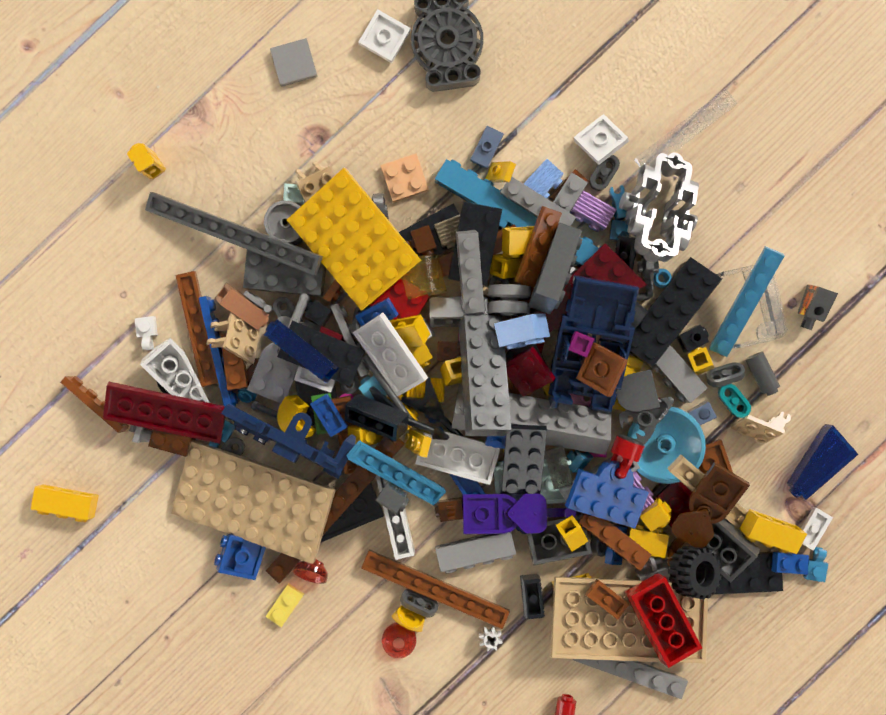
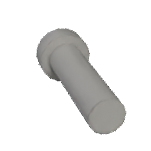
M253 401L251 409H257L275 418L277 417V411L259 404V401Z

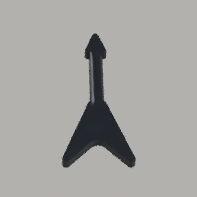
M430 377L426 379L425 396L423 398L401 397V402L439 420L450 433L463 436L458 429L452 428V423L444 415Z
M374 386L369 388L375 401L400 410ZM409 417L408 419L409 426L432 435V439L448 440L450 438L438 426L433 428Z

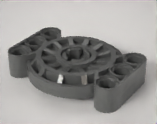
M414 0L415 13L419 17L413 25L411 45L417 62L427 71L426 86L428 90L438 92L477 85L480 81L481 70L476 63L483 49V30L477 17L467 9L469 0H465L462 3L456 0H443L446 2L445 5H438L437 2L440 0ZM421 3H425L428 6L426 8H420L418 5ZM477 31H479L480 40L477 38ZM444 33H448V36L452 37L454 42L451 44L442 43L441 39L444 37ZM414 40L418 42L417 50L415 48ZM479 48L477 55L474 56L475 50ZM469 72H474L477 74V76L475 78H469L467 74ZM450 75H456L458 79L456 81H451L448 79V77ZM436 77L439 79V82L432 84L429 80Z

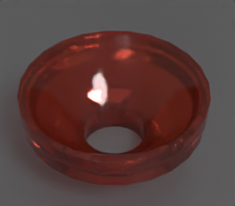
M317 559L313 564L301 561L296 564L293 570L296 576L312 583L324 584L328 580V572L324 567V563Z
M397 622L389 625L382 636L383 648L393 658L407 657L413 652L417 642L415 631L408 630ZM396 638L403 639L404 646L402 648L394 647L393 641Z

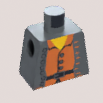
M807 284L798 309V314L804 315L800 327L812 330L816 320L824 322L838 293Z

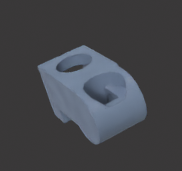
M706 400L686 411L696 419L699 425L717 418L710 403Z

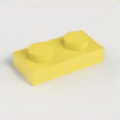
M288 583L266 617L282 627L304 593Z

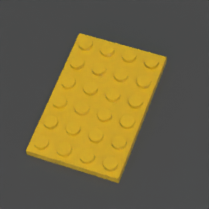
M346 168L340 170L287 219L312 252L323 256L322 264L361 311L422 261Z

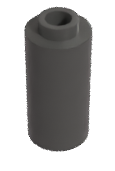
M758 352L746 358L745 360L761 393L767 394V396L777 393L780 384L764 352Z

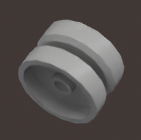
M284 200L270 206L264 216V226L268 235L294 246L303 242V239L290 224L284 226V224H287V219L300 206L292 201Z
M512 284L488 286V296L500 299V301L488 303V314L500 316L530 315L531 307H528L529 303L519 300L531 297V286Z

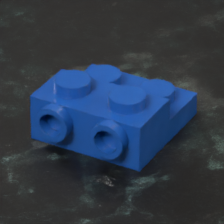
M230 533L226 536L223 535L220 542V547H223L221 554H217L214 561L218 573L256 580L266 547Z

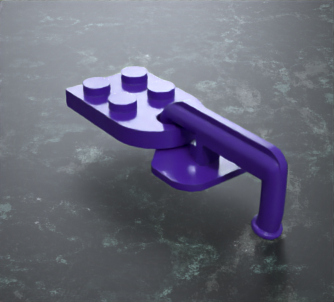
M462 494L463 534H503L513 531L517 526L525 533H541L547 527V517L568 518L571 515L576 516V511L572 509L547 508L546 499L541 494H524L518 501L506 494Z

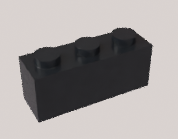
M357 394L345 405L344 421L393 441H397L407 431L409 414L360 394Z

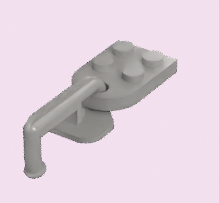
M303 293L300 295L291 318L281 316L276 320L271 332L275 342L266 346L262 351L248 386V391L282 403L284 397L288 396L299 366L278 358L277 355L292 320L310 327L308 324L300 321L305 307L312 301L307 294Z

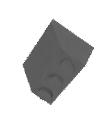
M582 515L575 516L574 518L578 521ZM566 518L547 522L546 529L541 533H527L533 566L592 554L587 530L581 526L588 542L573 552L556 527L558 523Z
M727 519L712 524L714 536L703 548L709 549L712 553L716 554V559H719V567L722 570L720 573L731 583L758 557L760 549L753 542L747 540L745 535Z

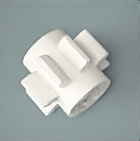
M494 626L491 629L484 627V633H479V638L483 639L480 641V646L485 645L487 651L490 648L497 650L498 643H503L502 639L498 638L501 636V631L496 632ZM491 636L492 638H494V640L491 641L490 639H487V637Z

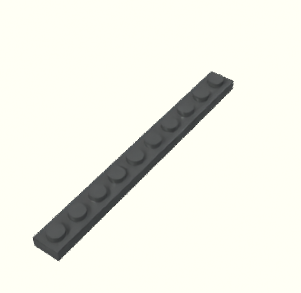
M150 192L145 208L146 211L312 275H317L323 257L321 255L158 193Z

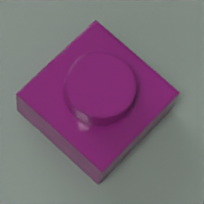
M574 331L569 351L587 357L594 338Z

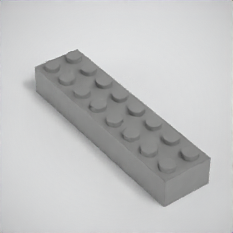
M459 384L452 428L465 430L463 386ZM509 393L511 424L547 426L546 445L606 455L611 442V413L592 410L588 406L558 403L557 408L553 409L548 399Z

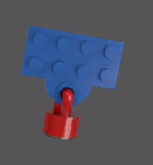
M622 434L616 435L611 448L613 453L611 461L603 462L596 474L578 469L565 506L568 509L636 528L649 492L633 486L634 476L630 467L633 461H640L645 448L644 443Z

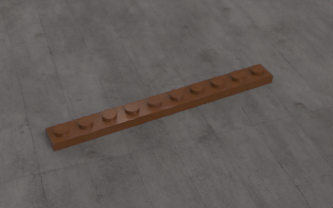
M384 437L374 449L393 458L405 443L400 438L397 441H393ZM358 466L334 494L323 535L377 476L376 474ZM281 553L267 568L266 572L280 584L301 560Z

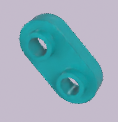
M728 384L719 387L718 397L733 416L744 418L750 414L751 405L735 385ZM727 389L730 391L729 396H725V391ZM739 404L742 406L741 411H737Z

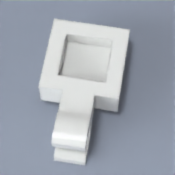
M156 317L135 318L137 338H142V350H153L152 336H158Z

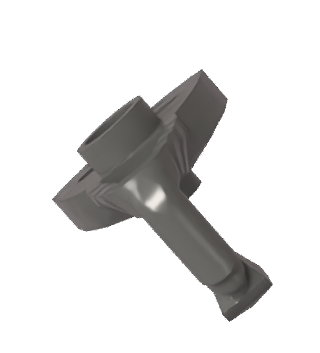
M641 255L642 260L638 261L637 267L638 273L642 272L643 281L647 284L645 286L646 293H638L637 301L649 300L653 296L654 273H659V261L649 263L643 255Z
M672 397L658 399L659 409L642 411L640 413L626 410L620 413L619 421L622 429L624 422L629 425L628 416H632L634 423L639 424V429L645 433V436L636 433V440L645 445L654 433L656 424L665 417L674 403Z

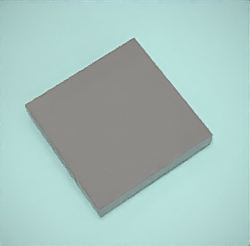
M307 38L270 48L281 87L318 77Z

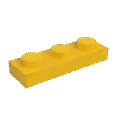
M409 429V433H406L404 438L405 448L418 456L427 458L432 438L417 430Z

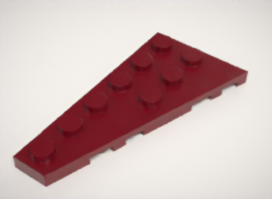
M604 243L570 277L568 284L564 288L565 295L558 309H553L551 314L536 310L533 314H546L549 332L558 329L560 322H562V314H566L567 300L570 299L574 275L638 286L639 289L647 284Z

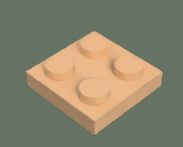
M417 153L380 165L393 203L429 191Z

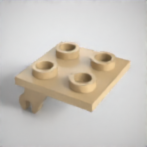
M315 161L312 164L316 168V173L307 177L300 169L295 170L299 179L296 183L304 202L308 201L335 176L331 166L322 168Z
M233 313L229 314L228 321L211 323L210 328L215 327V331H227V334L223 338L208 339L207 345L211 344L212 348L223 347L249 364H254L260 330L255 329Z
M781 412L776 418H771L767 423L747 415L734 423L731 429L736 430L740 435L753 437L757 442L767 443L784 434L785 430L783 428L790 421L791 417L788 414L784 419V412Z

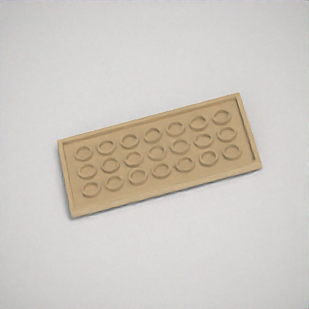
M192 440L171 514L227 534H233L244 540L313 564L316 560L336 489Z
M554 577L551 658L660 662L630 603L617 620L585 595L594 581L598 579L629 603L624 592L641 583V580ZM672 588L702 646L701 650L678 663L706 664L708 598L697 599L682 596Z

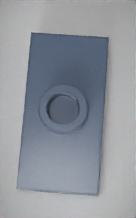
M486 126L470 161L488 169L504 133Z

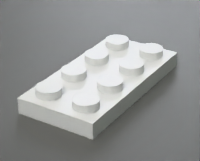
M381 313L353 332L397 397L428 378L384 313Z
M424 432L425 435H427V436H429L430 438H432V435L427 434V433ZM445 432L450 438L448 440L431 439L427 458L417 455L415 463L417 465L490 485L500 448L486 446L485 442Z

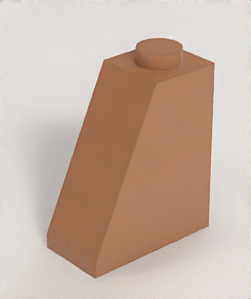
M227 282L215 297L221 306L257 330L260 327L263 328L269 320V314L264 309L255 305L249 298Z

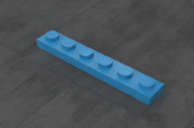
M766 246L764 247L709 346L711 351L728 357L785 257L783 253Z
M360 440L347 454L348 460L432 505H435L446 493L444 487Z

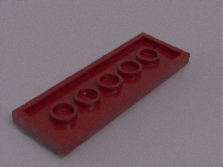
M109 381L106 386L103 419L220 444L225 423V416L221 413L225 406Z

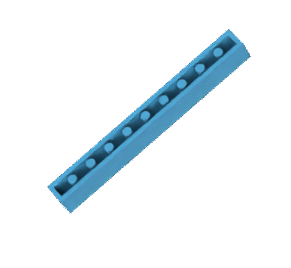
M445 160L435 177L436 184L467 202L501 208V218L508 221V226L514 224L516 227L535 226L538 217L501 195L502 188L500 190L495 188L494 183L488 179L483 181L477 177V173L470 169L466 171L455 160ZM587 237L582 238V244L575 255L577 256L575 265L579 267L599 249Z

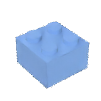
M530 314L494 323L499 347L506 346L507 350L545 342L544 338L550 337L546 314Z

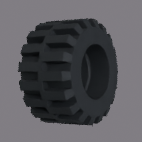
M690 546L678 549L676 551L677 554H673V559L669 562L670 569H668V574H670L669 582H672V588L682 596L697 599L710 598L711 594L714 595L716 593V588H719V580L722 577L720 576V572H722L721 567H719L720 561L716 559V554L712 553L709 549Z

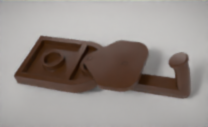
M715 462L712 464L690 495V512L681 513L672 524V533L676 538L667 549V564L669 567L673 554H677L676 551L685 542L697 548H703L710 542L714 536L712 524L718 523L727 517L749 488L750 484L748 481Z

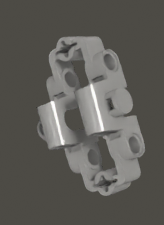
M661 153L649 166L644 164L639 171L636 187L631 193L624 192L619 202V208L627 211L625 223L628 225V233L636 235L634 249L638 254L643 255L649 263H655L658 260L667 262L677 255L679 250L684 251L689 244L691 232L696 227L698 217L690 214L689 211L696 205L699 183L691 180L692 166L689 162L684 161L678 153H671L670 155ZM661 174L665 177H671L673 174L677 175L679 178L675 186L674 195L665 205L660 231L661 236L665 237L666 241L660 239L654 242L648 241V235L650 234L653 220L656 218L657 209L653 208L647 213L646 210L650 202L660 193L662 185L660 183ZM644 188L650 190L644 198H639L640 192ZM680 200L685 202L679 210H672L678 205Z

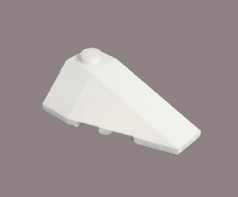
M171 338L156 346L142 359L140 365L171 395L210 403L185 352Z

